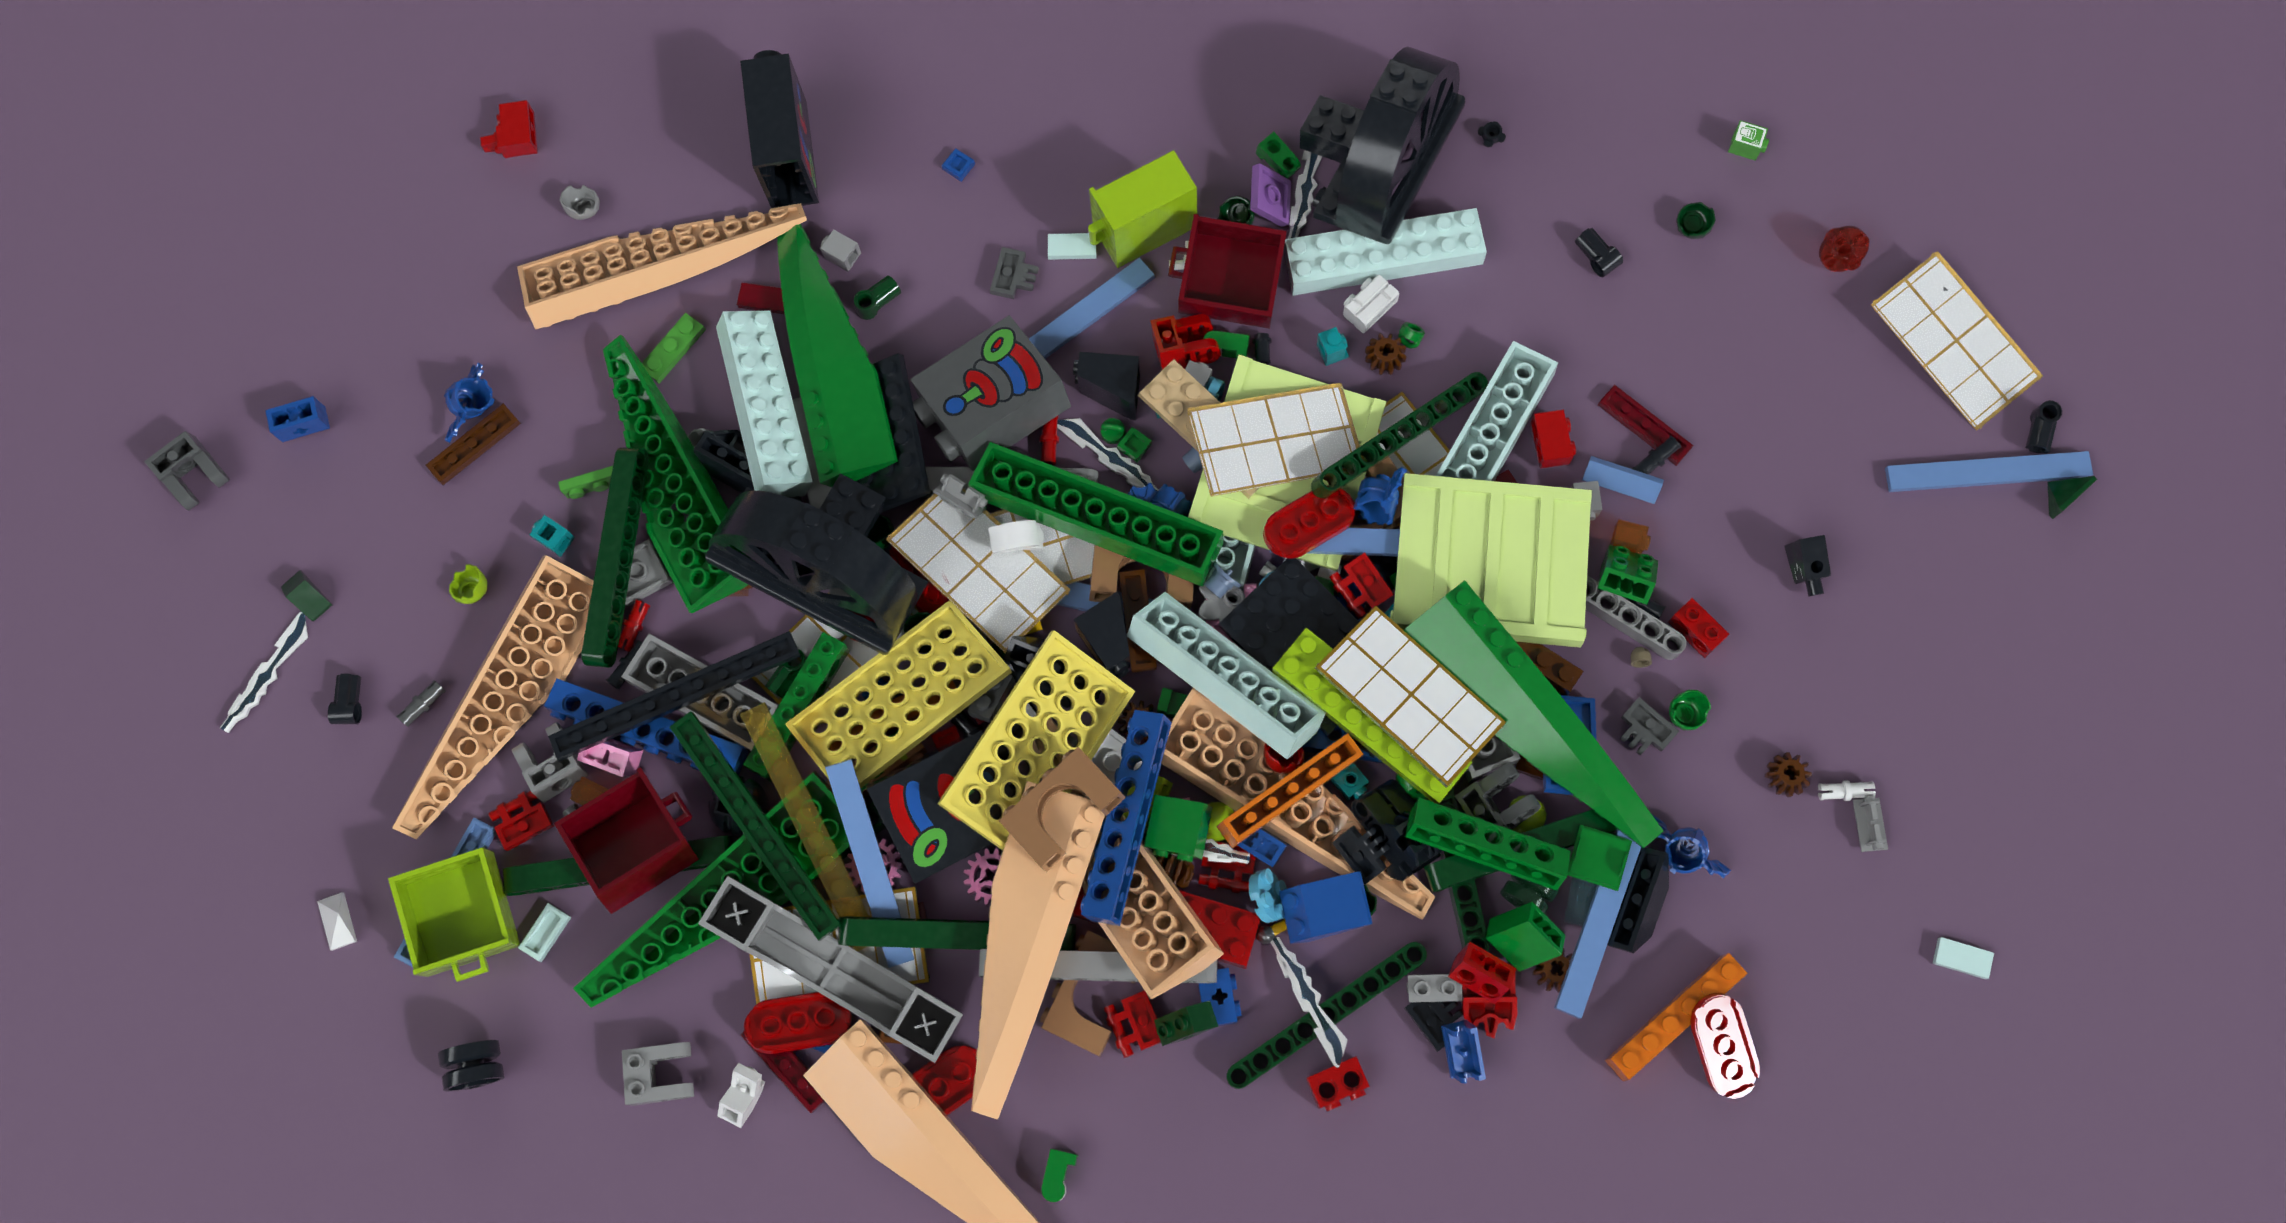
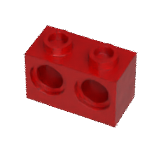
M1693 598L1668 621L1704 658L1730 635Z
M1469 942L1456 955L1448 977L1495 1004L1510 989L1516 968L1474 943Z
M1357 1056L1337 1064L1340 1065L1338 1068L1332 1066L1306 1078L1319 1109L1325 1107L1328 1112L1341 1106L1339 1100L1349 1096L1352 1101L1366 1095L1364 1089L1370 1086ZM1348 1072H1353L1358 1077V1084L1354 1088H1350L1344 1083V1075ZM1322 1083H1329L1333 1087L1334 1094L1331 1098L1326 1099L1319 1094V1087Z

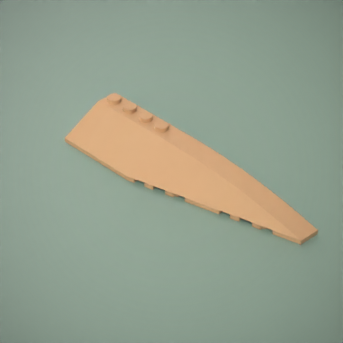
M800 203L771 208L769 213L766 214L758 211L748 212L747 217L737 219L735 215L725 216V221L720 222L708 219L675 225L673 230L668 231L656 228L653 229L651 234L646 235L634 232L629 233V237L619 239L618 235L611 236L517 266L525 309L536 330L542 327H549L564 320L574 319L576 316L585 313L596 312L601 308L617 305L625 300L676 284L744 255L786 233L795 225L803 223L807 218Z
M547 555L542 556L397 817L392 827L393 829L417 840L448 804L458 796L462 789L474 779L476 774L515 735L518 729L544 704L556 678L563 681L566 680L582 651L594 580Z
M1192 688L1171 721L1172 724L1161 764L1237 811L1290 773L1285 774L1272 771L1267 766L1264 757L1265 742L1195 688ZM1324 784L1262 827L1340 875L1353 873L1354 870L1332 842L1352 826H1355L1362 836L1367 832L1352 811L1335 794L1332 795ZM1384 855L1380 857L1388 868L1391 865ZM1384 870L1366 884L1371 893L1421 920L1425 917L1435 899V896L1414 875L1404 881H1399L1391 878Z
M1051 717L1047 720L1048 730L1055 732L1058 726ZM1035 739L1032 745L1033 750L1038 754L1042 753L1044 749L1043 742ZM1056 754L1053 759L1055 767L1062 762L1060 754ZM1072 790L1070 793L1089 799L1084 793L1077 790ZM1124 814L1121 817V821L1126 819ZM1101 828L1082 883L1085 894L1089 886L1088 875L1093 870L1095 862V848L1100 843L1102 836ZM1122 837L1115 841L1114 847L1120 845ZM1142 840L1120 926L1098 923L1148 996L1153 999L1202 972L1224 955V952L1160 863L1152 855V852L1144 847L1145 843ZM1115 863L1108 867V873L1114 870ZM1105 889L1102 892L1101 899L1108 895L1109 889Z
M1027 781L1023 793L1028 788L1035 787L1037 784ZM1060 791L1046 802L1042 814L1044 828L1066 853L1047 872L1035 862L1009 833L992 881L989 931L986 942L987 953L981 997V1019L979 1020L978 1030L979 1041L976 1052V1074L974 1075L971 1111L997 1120L1044 998L1105 816L1089 799Z
M860 1019L803 1075L872 1157L965 1222L1040 1223L865 1020Z

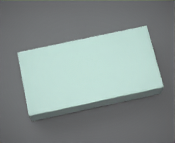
M1089 233L1048 234V260L1096 259V245L1090 243Z
M547 903L518 948L537 961L542 962L572 917Z
M1940 937L1937 940L1933 964L1982 979H1989L1994 953Z

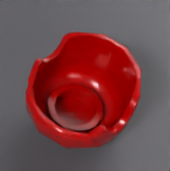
M1265 743L1264 757L1267 766L1272 771L1285 774L1291 773L1303 764L1305 753L1302 747L1286 759Z

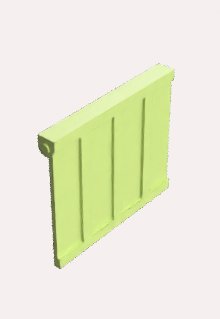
M1238 355L1223 404L1333 385ZM1341 388L1358 447L1377 436L1387 401L1370 398ZM1361 455V458L1367 462L1366 458ZM1202 470L1188 518L1222 530L1223 536L1270 550L1265 544L1263 537L1264 527L1268 518L1276 511L1311 492V483L1314 478L1262 487L1249 499L1241 491L1211 497L1204 470ZM1366 472L1341 488L1353 498L1354 503L1358 496L1360 483L1365 478ZM1323 480V483L1329 486L1328 482ZM1305 554L1296 559L1337 571L1342 555Z
M1405 473L1393 610L1390 612V619L1404 630L1465 580L1516 642L1581 648L1587 633L1585 629L1592 490Z

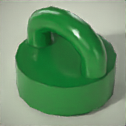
M1405 322L1400 328L1398 338L1401 339L1402 345L1414 349L1419 346L1425 332L1420 326ZM1405 338H1407V339H1409V340H1411V341H1414V342H1413V343L1408 342Z
M1109 418L1102 423L1100 428L1101 436L1105 442L1117 444L1125 436V426L1119 419Z

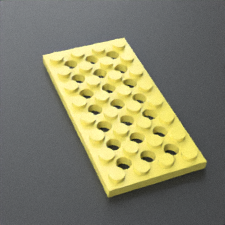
M949 600L898 638L887 655L877 654L789 720L785 725L827 778L826 766L848 759H856L857 763L854 769L860 788H862L1006 678L1012 671L961 611ZM942 631H952V634L948 638H939V635ZM922 646H932L927 654L919 653ZM958 647L967 648L965 654L961 656L954 655V652ZM911 661L909 668L905 670L898 669L901 662ZM937 663H946L944 670L939 672L933 670ZM972 665H982V668L979 672H969V669ZM881 677H890V681L886 685H878ZM916 679H926L923 686H913V683ZM961 680V685L958 688H948L951 681ZM860 693H870L865 701L857 700ZM896 694H905V698L902 702H892V699ZM938 695L941 697L937 704H928L931 696ZM840 708H849V711L845 716H836V713ZM875 710H884L882 717L878 719L871 718ZM910 712H920V715L916 720H907V716ZM819 724H828V727L824 732H815V729ZM854 726H863L861 733L857 735L851 734V729ZM889 728H899V731L895 736H886V732ZM833 742H842L840 749L836 751L830 750V745ZM868 744H878V747L874 752H865V748Z
M1055 630L1051 631L937 804L1003 851L1009 832L999 822L1003 817L1002 814L997 820L991 817L990 808L992 805L997 804L1000 806L1002 813L1009 806L1016 805L1021 800L1027 781L1038 784L1040 778L1047 770L1056 768L1053 763L1056 754H1060L1063 757L1069 750H1075L1079 747L1092 760L1135 691ZM1056 660L1062 661L1065 666L1062 674H1058L1054 670V662ZM1077 675L1082 676L1085 680V686L1082 690L1078 689L1074 684V679ZM1042 681L1048 682L1051 686V692L1048 696L1040 691ZM1098 690L1102 691L1105 695V702L1102 705L1098 704L1094 698ZM1063 696L1071 700V708L1068 711L1064 710L1060 705ZM1029 702L1034 703L1037 707V714L1034 717L1026 713V705ZM1084 711L1088 712L1092 717L1089 726L1084 725L1081 721V715ZM1050 717L1054 718L1058 723L1055 732H1051L1047 728L1046 723ZM1014 724H1019L1023 728V735L1019 739L1015 738L1012 734ZM1070 733H1074L1078 737L1076 747H1071L1067 742V737ZM1035 739L1041 740L1044 744V749L1040 754L1033 750L1032 745ZM1001 745L1006 746L1009 750V756L1006 760L1000 759L997 754L998 748ZM1022 760L1026 761L1030 766V771L1026 776L1022 775L1018 769L1019 763ZM986 767L992 768L995 772V778L992 782H987L983 777V771ZM1008 782L1013 783L1016 788V793L1013 797H1008L1004 792V787ZM972 789L978 790L981 795V799L977 804H973L969 800V792ZM1069 789V790H1062L1063 792H1066V793H1071V792H1072L1071 789Z

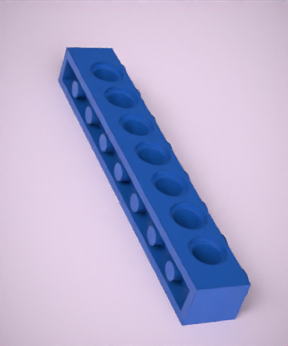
M556 678L544 707L551 711L550 716L565 721L567 717L574 720L573 724L595 716V713L600 709L606 711L623 702ZM576 701H581L579 709L572 711V705ZM660 717L619 735L621 737L620 742L633 747L635 743L644 746L643 750L651 754L658 755V752L668 754L667 759L681 764L682 760L691 763V768L700 771L670 729V726L675 721ZM646 726H650V733L645 737H641V730ZM709 734L739 776L749 751L741 745ZM668 735H674L673 742L669 745H664V739Z
M1134 710L1133 717L1129 719L1127 740L1121 748L1122 759L1120 767L1116 769L1114 775L1115 786L1125 796V799L1102 822V836L1100 843L1095 848L1093 870L1088 875L1089 886L1086 896L1081 901V915L1090 921L1120 926L1172 724L1164 714ZM1148 736L1147 742L1140 745L1141 740ZM1142 761L1141 766L1134 770L1136 763ZM1135 786V791L1127 796L1128 790ZM1125 812H1129L1128 817L1121 821L1122 815ZM1122 837L1120 845L1114 847L1115 841ZM1115 863L1114 870L1108 873V867ZM1105 889H1109L1108 895L1101 899L1102 892Z

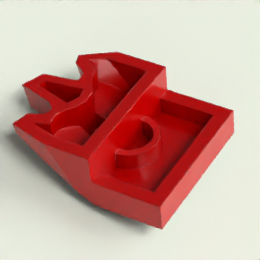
M1515 975L1510 989L1495 1004L1462 985V1009L1465 1020H1468L1476 1027L1480 1022H1484L1486 1036L1494 1039L1498 1025L1501 1022L1505 1023L1507 1029L1514 1030L1518 1015Z

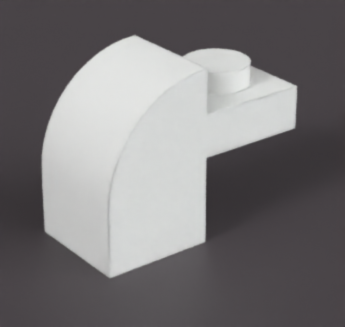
M1036 520L1016 521L988 528L992 553L1007 554L1019 550L1036 551L1044 549L1043 531L1040 528V524H1036Z
M738 1063L733 1070L731 1086L719 1102L718 1117L741 1128L753 1111L764 1088L765 1081L761 1080L762 1074L752 1067H746Z

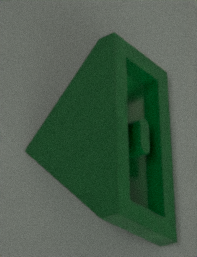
M2095 476L2047 482L2049 516L2054 519L2063 512L2097 478Z

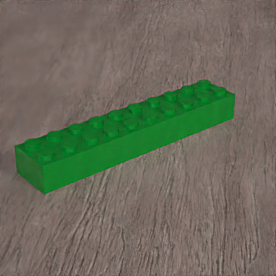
M992 442L986 448L968 483L969 486L985 495L988 504L1029 520H1036L1037 523L1202 587L1223 545V531Z

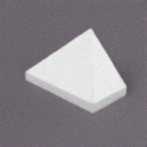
M341 892L317 901L330 950L333 951L357 942L345 894Z

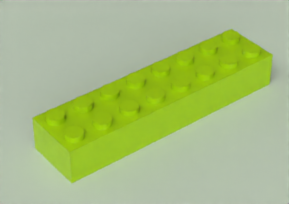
M1305 628L1276 663L1272 672L1326 712L1325 715L1346 733H1349L1351 737L1426 798L1439 804L1473 762L1470 761L1447 786L1316 667L1333 649L1308 628Z

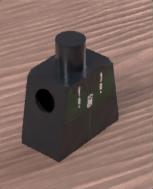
M1825 535L1799 539L1785 545L1786 555L1795 584L1806 583L1808 597L1824 594L1821 579L1831 576Z

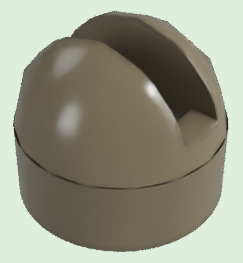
M1636 647L1631 652V666L1643 668L1652 664L1651 654L1647 648Z

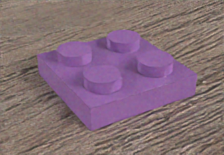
M1260 163L1252 166L1250 210L1280 227L1289 225L1291 181Z

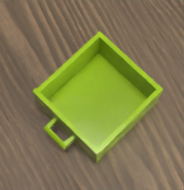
M1174 150L1098 190H1095L1094 187L1089 188L1093 223L1088 226L1090 243L1097 245L1102 242L1117 268L1190 231L1194 214H1197V187Z
M482 847L388 878L414 969V975L430 977L452 969L456 981L459 982L489 972L486 957L519 947V937L507 896L504 893L503 882L493 851ZM480 960L481 968L464 974L461 973L459 966Z

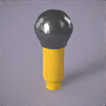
M1285 919L1272 926H1261L1256 933L1257 940L1262 944H1269L1276 935L1287 930Z

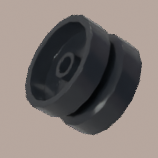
M499 1040L466 1043L440 1051L438 1053L440 1067L454 1069L442 1076L443 1091L469 1090L503 1080L505 1078L503 1065L498 1062H489L501 1054Z

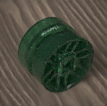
M1511 875L1513 881L1508 880L1500 891V894L1516 908L1533 902L1544 914L1549 908L1546 902L1552 903L1559 893V889L1556 891Z

